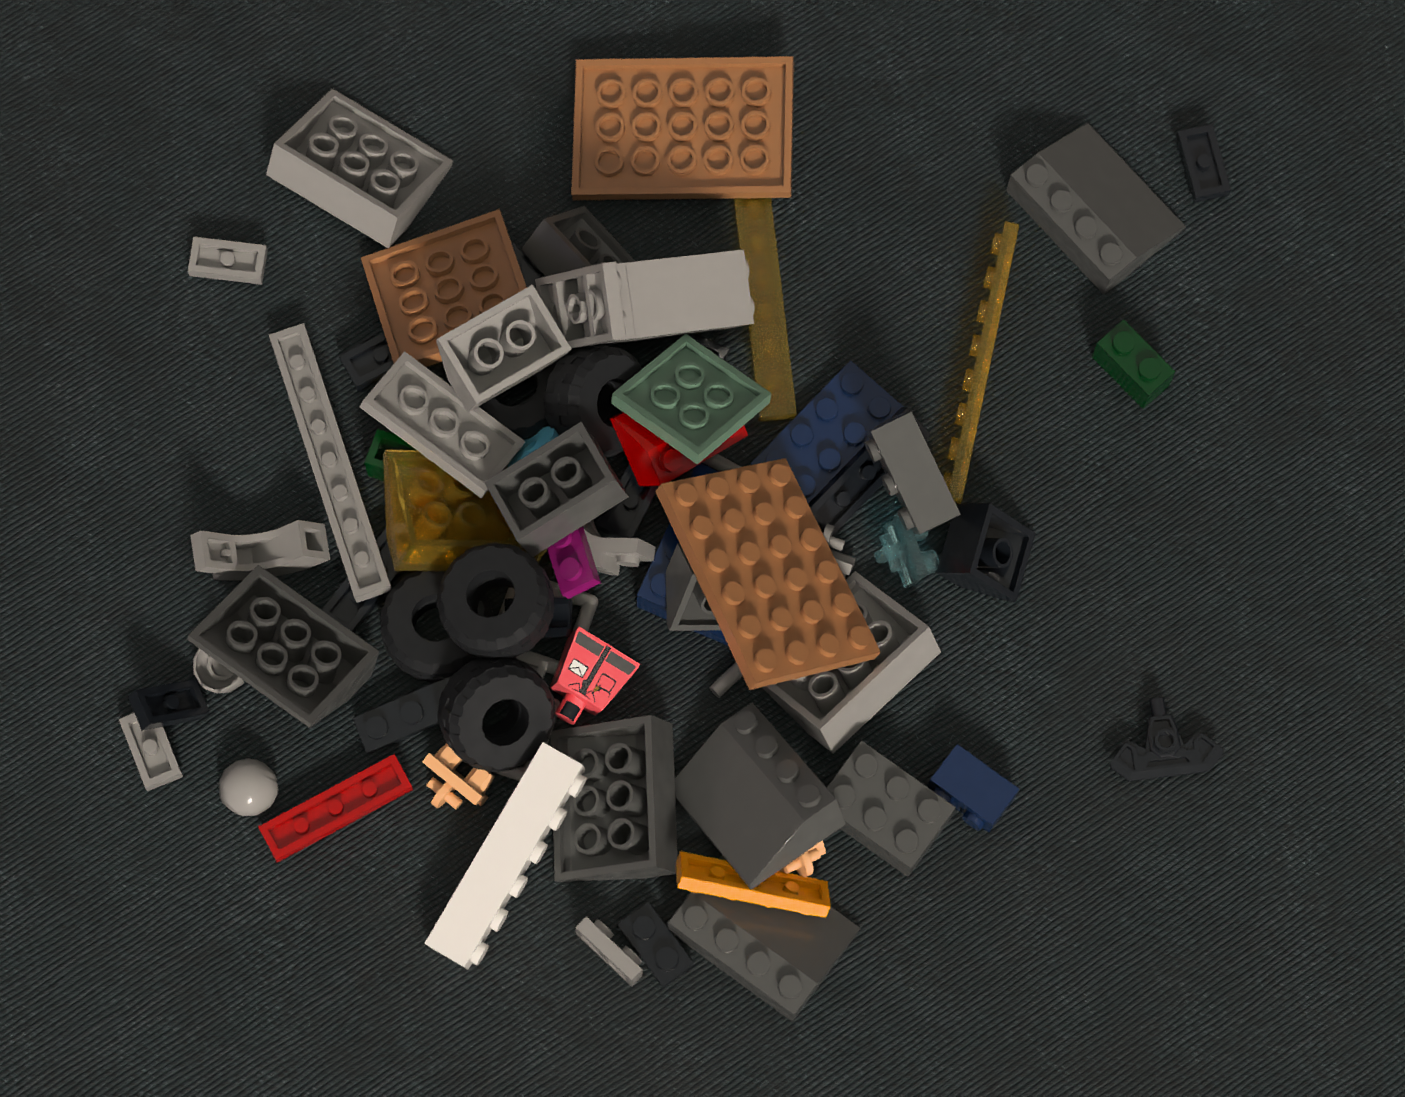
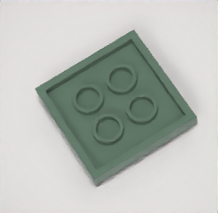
M685 334L613 392L611 404L694 463L699 464L770 403L771 392Z

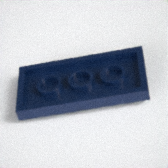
M850 360L750 465L786 458L809 503L865 445L864 442L869 440L866 432L890 419L904 406Z

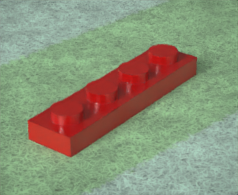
M395 754L258 826L278 863L412 791L413 787Z

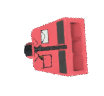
M580 626L577 627L567 639L550 685L554 692L564 697L555 715L571 725L576 723L583 709L592 715H597L609 704L635 673L640 663Z

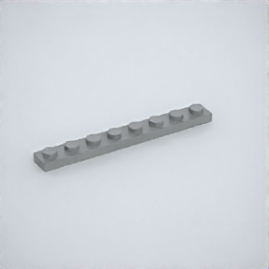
M304 323L269 334L354 598L358 603L390 592L392 587Z

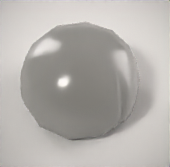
M198 648L193 658V674L204 689L214 693H229L244 684L245 681Z
M246 758L236 760L225 768L218 782L221 802L229 810L241 816L260 815L272 806L278 794L276 775L265 763L257 759Z

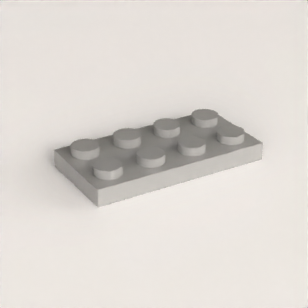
M405 351L360 405L362 410L480 498L488 491L484 482L503 471L525 443L523 439L479 406L467 413L452 386Z

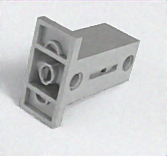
M744 249L618 264L616 262L600 263L535 279L536 290L571 349L599 344L605 345L719 331L754 324L753 314L755 305L750 296L748 282L750 269L745 259Z

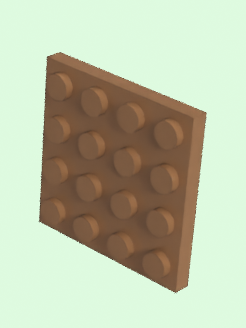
M500 209L361 257L393 363L397 361L404 351L425 367L442 362L436 342L437 338L527 288Z

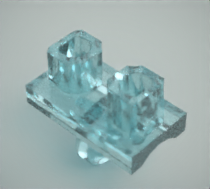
M896 513L894 519L883 526L885 534L879 537L883 548L876 551L874 557L877 563L888 562L891 572L898 571L903 587L908 588L915 586L923 577L934 573L938 568L939 559L934 550L921 552L917 542L924 540L928 536V531L922 534H914L912 529L907 531L898 513Z

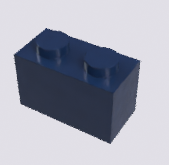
M958 744L941 764L928 784L929 789L963 813L962 819L969 826L978 831L983 828L987 832L992 830L1019 791L1018 787Z

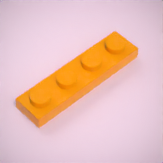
M680 851L676 861L677 888L824 918L827 917L831 907L828 881L810 877L804 878L800 875L786 874L785 872L778 871L750 890L726 860Z

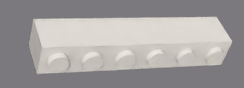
M542 742L424 943L425 945L468 970L472 963L478 965L489 947V945L484 943L492 929L497 932L501 928L509 913L504 909L511 896L517 898L528 881L524 874L530 863L538 864L545 853L548 844L543 841L550 829L557 831L567 814L563 807L570 795L576 798L583 788L587 777L582 775L585 771L582 764Z

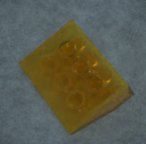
M385 450L383 461L386 538L395 571H447L449 565L456 557L458 558L470 548L485 545L486 543L511 544L526 552L517 542L489 490L480 498L417 450ZM547 549L535 555L534 558L539 562Z

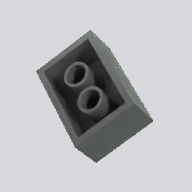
M582 422L484 482L517 542L532 557L629 497L596 439Z
M863 741L859 743L827 787L836 798L846 823L840 829L907 877L910 876L952 818L956 808Z

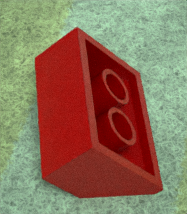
M620 412L610 418L639 486H660L663 483L670 482L749 436L743 425L699 464H696L624 412Z

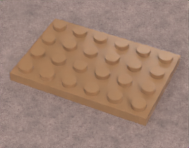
M793 56L576 59L571 190L573 200L792 198Z
M786 458L663 483L655 491L749 690L874 660L881 653Z

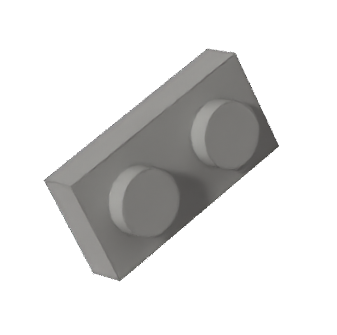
M193 236L188 273L189 276L262 285L268 249L266 245Z
M135 713L119 719L147 791L183 777L164 727L142 731Z
M585 917L575 927L576 935L631 987L642 977L643 969L639 967L642 960L627 946L621 950L611 940L614 936L612 931L600 920L597 919L593 923Z

